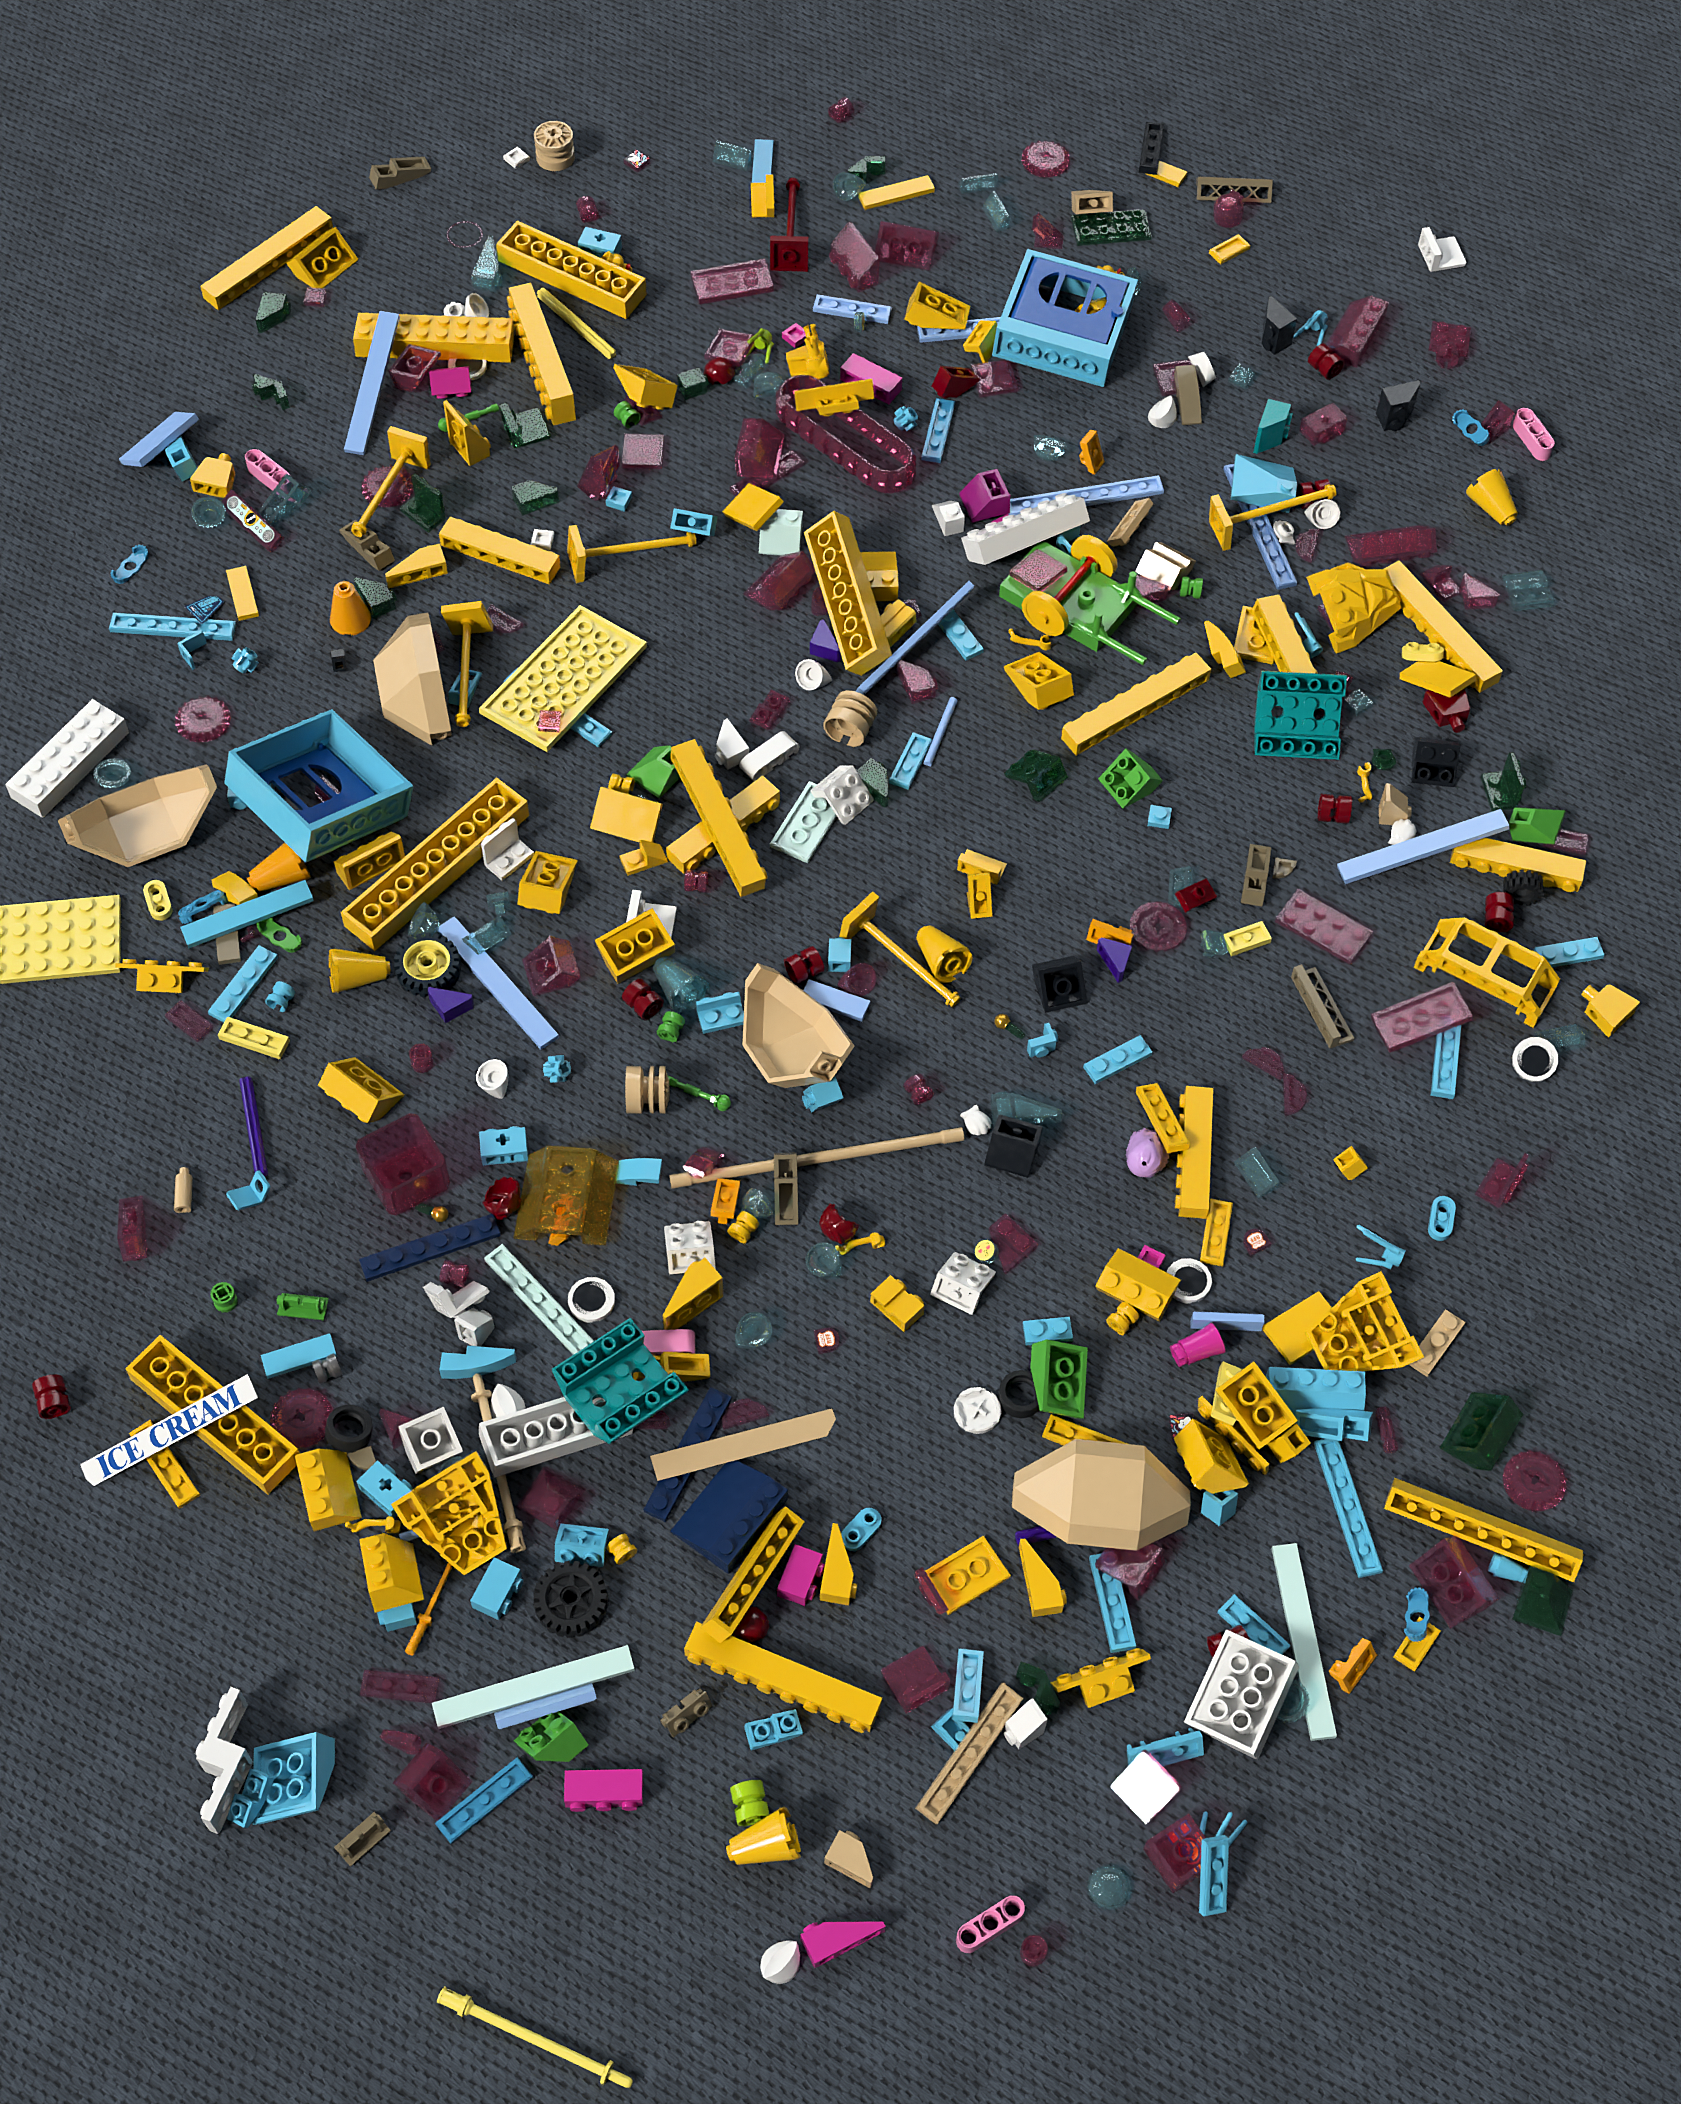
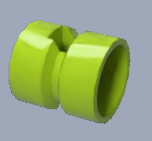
M761 1780L744 1781L730 1788L733 1804L738 1806L735 1809L738 1826L753 1825L769 1815L767 1802L762 1801L765 1797V1792Z

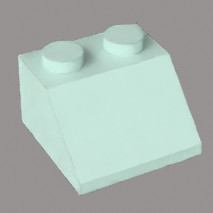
M777 509L760 528L759 554L799 557L803 511Z

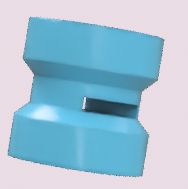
M278 981L272 988L273 993L268 995L265 1003L272 1009L279 1004L282 1006L280 1012H285L288 1007L287 1002L292 1000L296 992L290 985Z

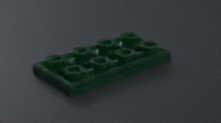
M1145 209L1071 215L1077 246L1151 240V232Z

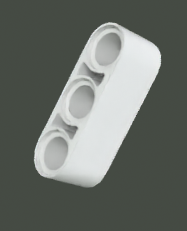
M781 731L746 755L741 760L739 767L753 781H756L761 775L765 776L772 771L773 767L777 764L780 765L788 760L791 754H796L800 746L785 731Z

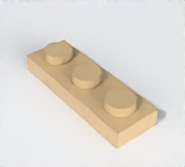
M1150 498L1134 502L1108 538L1107 542L1113 547L1123 546L1129 542L1132 533L1139 528L1142 519L1149 514V510L1153 505Z
M1445 1309L1419 1345L1424 1358L1409 1365L1428 1377L1466 1322Z

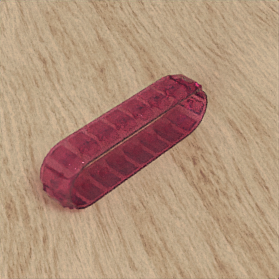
M809 375L792 376L780 385L776 392V414L780 421L786 424V427L798 433L801 438L813 444L816 449L828 455L831 460L843 466L846 471L858 477L861 482L874 490L891 494L900 492L912 484L916 476V455L906 442L860 409H856L851 413H834L836 417L904 465V467L893 471L875 467L803 413L796 411V408L788 403L795 399L794 391L827 385Z

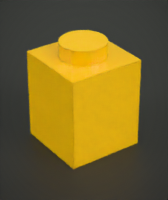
M1297 1423L1267 1443L1280 1463L1295 1457L1311 1444Z

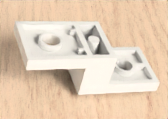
M230 1687L228 1693L222 1696L219 1703L220 1710L217 1716L210 1720L205 1741L202 1740L196 1750V1759L203 1770L217 1776L212 1786L213 1793L210 1800L204 1802L200 1812L202 1815L201 1819L209 1831L217 1834L220 1833L226 1821L234 1794L239 1793L253 1764L245 1748L230 1743L248 1706L241 1691Z

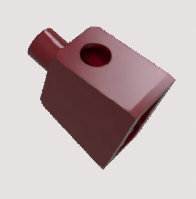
M1465 688L1452 697H1447L1431 690L1425 692L1422 701L1423 705L1439 727L1451 725L1455 733L1465 729L1463 722L1467 721L1470 712Z

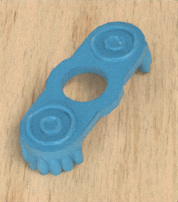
M1460 409L1454 413V416H1452L1453 423L1463 431L1467 438H1470L1479 446L1488 443L1490 439L1488 430H1485L1478 420L1473 419L1467 410ZM1472 424H1476L1478 427L1477 431L1473 434L1467 433V428Z
M136 545L132 547L133 553L122 561L116 571L111 570V577L116 583L123 584L139 572L141 566L148 559V549L146 546ZM133 562L136 564V568L134 570H126L125 565Z
M216 890L183 907L178 912L181 923L192 922V915L206 910L218 901L224 905L228 901L226 894L223 891ZM206 902V904L196 907L199 903Z
M1415 1587L1406 1595L1408 1611L1405 1614L1407 1627L1404 1629V1632L1409 1640L1418 1642L1427 1635L1430 1613L1428 1611L1429 1596L1427 1591L1420 1587L1418 1589ZM1417 1612L1425 1615L1424 1619L1420 1622H1413L1410 1619Z

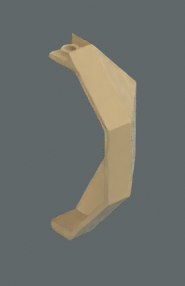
M428 613L407 616L373 660L381 706L385 719L432 745L431 739L441 740L447 736H452L432 627Z
M206 764L157 776L100 797L59 819L58 823L67 844L130 867L185 846L217 786L211 770Z
M759 963L756 964L745 980L743 1047L770 1084L789 1088L830 1082L854 1048V1044L826 1007L774 968Z
M1075 1439L1014 1474L1012 1508L1067 1544L1137 1551L1188 1525L1191 1507L1190 1490L1145 1446Z

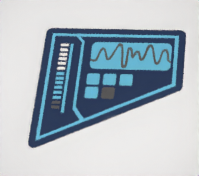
M207 596L186 605L185 608L200 624H203L224 601L220 597Z

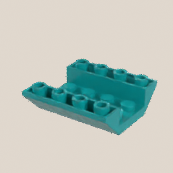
M1261 671L1257 689L1254 723L1255 755L1339 760L1341 738L1339 737L1342 697H1345L1347 675ZM1275 706L1283 708V713L1279 717H1274L1271 714ZM1317 708H1322L1325 711V715L1321 719H1315L1313 716Z
M631 1318L552 1368V1372L566 1401L592 1434L609 1444L689 1390L675 1372L668 1375L644 1345L645 1335ZM641 1372L645 1378L641 1381H636L632 1378V1374ZM595 1398H603L606 1404L602 1407H597L593 1404V1400Z

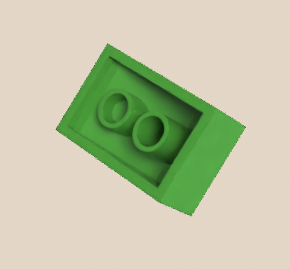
M1048 1339L1032 1344L1030 1368L1040 1411L1079 1419L1084 1418L1087 1347Z

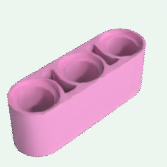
M1519 409L1513 423L1514 430L1536 459L1540 461L1548 460L1555 444L1553 438L1531 409Z
M252 449L245 454L250 474L280 496H286L292 492L290 475L286 470L260 450Z
M692 1330L642 1331L645 1335L644 1345L652 1355L661 1356L663 1352L695 1353V1332Z
M1008 1896L962 1925L956 1937L957 1947L964 1953H972L1018 1924L1025 1911L1023 1901L1017 1896ZM1009 1905H1014L1018 1908L1019 1914L1010 1916L1006 1913L1005 1908ZM987 1919H992L997 1923V1928L988 1930L984 1927L983 1922ZM965 1933H970L975 1937V1942L973 1944H965L961 1936Z

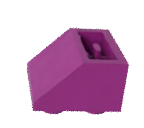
M998 469L978 473L959 493L971 522L1010 513V494Z

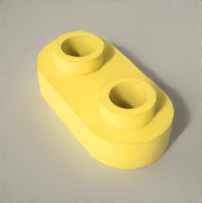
M1409 642L1402 647V658L1411 661H1440L1444 658V648L1437 643L1423 645Z
M159 880L148 882L144 886L143 892L151 916L159 921L169 918L172 914V906L164 883Z

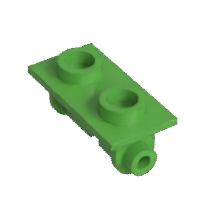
M282 1293V1295L277 1297V1304L279 1305L277 1315L324 1320L329 1299Z

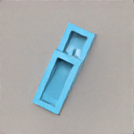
M467 1346L466 1354L442 1352L439 1371L442 1379L470 1378L476 1373L485 1375L501 1370L516 1363L517 1357L515 1349Z
M1326 1408L1296 1410L1295 1417L1298 1420L1296 1423L1306 1436L1342 1441L1343 1438L1368 1441L1371 1436L1373 1412Z

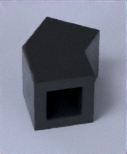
M344 649L331 650L333 671H346Z

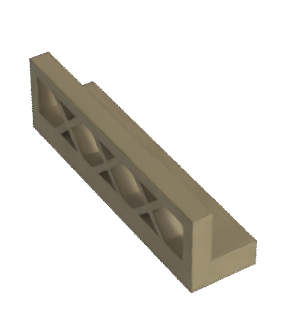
M1197 177L1196 200L1271 203L1273 180ZM1201 186H1210L1214 192L1210 196H1201ZM1221 187H1229L1232 193L1228 197H1222L1218 190ZM1240 188H1247L1251 194L1246 198H1241L1236 191ZM1259 188L1268 189L1267 199H1260L1255 192Z
M1302 964L1295 966L1291 978L1328 1047L1331 1049L1354 1041V1036L1316 967L1305 970ZM1313 974L1317 981L1315 986H1313L1309 975ZM1318 993L1323 994L1325 996L1326 1001L1324 1004L1321 998L1319 997ZM1328 1011H1331L1335 1014L1336 1018L1334 1022L1331 1019ZM1337 1028L1343 1030L1347 1037L1341 1038Z

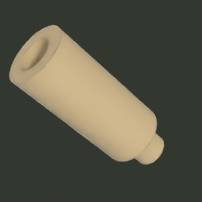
M187 1167L180 1168V1173L175 1177L174 1211L176 1213L191 1212L193 1177L189 1174V1168Z

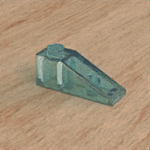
M489 235L471 276L473 288L495 292L497 287L502 285L503 276L500 275L493 236Z
M286 473L256 515L267 526L272 528L300 508L311 491Z
M998 1092L991 1094L990 1108L993 1128L999 1114L1035 1125L1061 1123L1062 1109L1016 1093Z

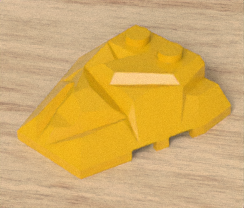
M1387 569L1324 570L1306 577L1313 596L1320 594L1334 630L1328 636L1336 654L1357 646L1402 608Z
M1382 1271L1359 1281L1352 1290L1343 1296L1336 1305L1305 1332L1323 1370L1363 1372L1403 1368L1424 1358L1414 1336L1410 1337L1390 1297L1392 1291Z
M477 1451L452 1464L391 1504L405 1527L414 1531L423 1539V1542L432 1546L440 1553L441 1557L463 1575H466L507 1549L490 1473Z

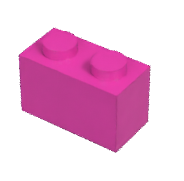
M469 366L432 369L429 371L432 396L436 395L438 399L448 398V394H456V397L468 396V392L472 391Z
M795 1544L777 1587V1596L803 1606L806 1605L808 1599L812 1601L817 1586H814L816 1577H822L825 1564L822 1563L823 1554Z

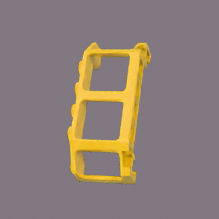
M1465 917L1440 919L1436 930L1424 950L1419 953L1413 967L1424 972L1426 967L1430 966L1432 967L1431 971L1434 973L1439 968L1517 1007L1515 1014L1519 1015L1521 1012L1526 1014L1524 1024L1532 1028L1536 1025L1560 981V978L1545 957ZM1458 933L1492 949L1482 966H1478L1448 950L1452 941L1458 936ZM1437 935L1446 938L1439 949L1429 950ZM1500 954L1535 970L1526 987H1519L1492 973L1491 969ZM1537 984L1550 990L1540 1008L1531 995Z

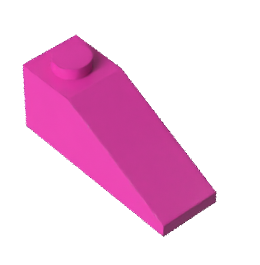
M815 1922L803 1929L804 1933L800 1934V1940L814 1968H817L884 1933L886 1926L884 1922H823L819 1925Z

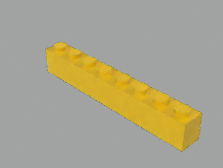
M315 206L201 285L203 299L217 310H220L282 267L323 233L332 229V218Z
M1400 561L1384 568L1388 570L1404 615L1407 618H1411L1416 624L1417 629L1420 632H1424L1428 637L1430 643H1437L1444 648V658L1446 660H1450L1455 667L1476 674V681L1470 684V687L1476 688L1480 693L1498 683L1503 670Z
M1197 653L1185 656L1173 666H1167L1164 671L1157 675H1151L1141 684H1135L1125 693L1116 695L1114 699L1100 704L1091 712L1084 713L1077 720L1066 723L1062 728L1061 739L1077 756L1209 681L1211 668Z
M693 739L671 747V760L740 897L765 889L767 873L764 867H760L756 851L754 849L751 850L748 835L746 832H742L738 816L736 814L733 815L730 800L728 797H724L720 781L716 780L713 776V767L711 763L706 762L702 746H698L696 740Z
M1394 1478L1385 1502L1384 1509L1572 1582L1575 1581L1583 1561V1550L1397 1478Z
M696 1621L684 1648L685 1656L688 1657L687 1660L696 1665H701V1663L711 1666L710 1669L720 1675H724L725 1672L734 1676L733 1679L741 1684H747L748 1682L757 1685L756 1688L763 1693L770 1694L771 1691L777 1693L783 1701L793 1704L794 1701L801 1703L803 1708L811 1713H817V1711L827 1714L826 1717L833 1722L840 1723L842 1720L849 1723L850 1728L857 1732L864 1733V1730L871 1732L882 1705L881 1697L731 1635L719 1643L700 1628L702 1624Z

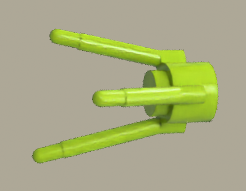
M761 328L758 333L747 341L748 344L752 342L753 344L738 360L735 367H738L755 347L758 349L767 348L765 363H769L774 343L772 342L771 333Z

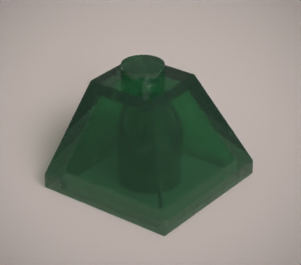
M1529 1566L1526 1576L1521 1583L1512 1620L1561 1636L1572 1590L1555 1574Z

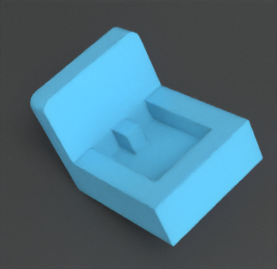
M1049 1023L1044 1024V1036L1028 1040L1027 1052L1030 1057H1044L1049 1052L1055 1050L1058 1035Z

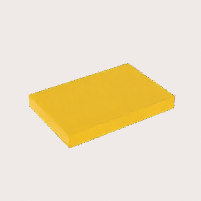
M748 483L722 512L726 517L758 531L784 501L779 496Z
M1243 606L1234 648L1242 659L1273 664V656L1253 616L1252 607Z
M1417 661L1400 672V679L1444 696L1452 697L1475 682L1476 674L1440 661Z
M600 787L590 828L639 842L641 839L653 842L663 804L606 787Z
M1318 1291L1264 1324L1262 1330L1289 1365L1314 1351L1305 1332L1332 1307Z
M984 1536L922 1572L923 1578L948 1615L1011 1578L1010 1573Z

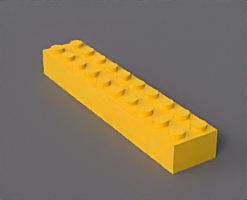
M495 778L341 912L344 927L376 951L483 857L481 843L486 836L493 834L504 822H508L512 818L516 820L518 826L529 817L527 800L500 779Z

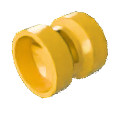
M613 773L608 788L629 794V790L633 791L635 780L632 777L622 778L619 774Z
M741 1211L737 1216L736 1223H732L727 1231L731 1237L745 1244L750 1239V1233L758 1228L759 1222L750 1213Z
M1122 1302L1117 1307L1116 1313H1111L1106 1321L1109 1327L1118 1334L1124 1335L1129 1330V1325L1134 1324L1139 1319V1314L1130 1304Z

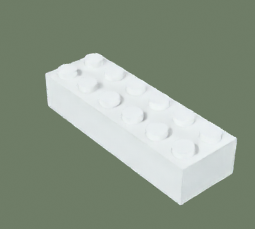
M1062 493L1056 495L1052 501L1045 500L1039 502L1035 508L1022 509L1018 515L1005 516L1001 522L988 523L982 530H971L967 533V536L961 539L967 559L971 562L986 565L1087 523L1090 519L1084 498Z
M92 699L5 784L10 797L44 818L129 733L125 719Z
M564 1397L479 1423V1437L494 1478L606 1443L592 1434ZM595 1398L593 1404L597 1407H602L606 1404V1401L603 1398ZM633 1429L621 1437L631 1435L633 1433Z

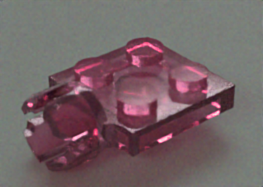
M1432 322L1428 351L1436 353V362L1441 368L1444 367V361L1448 362L1447 369H1450L1458 364L1460 356L1467 357L1471 327L1445 322Z

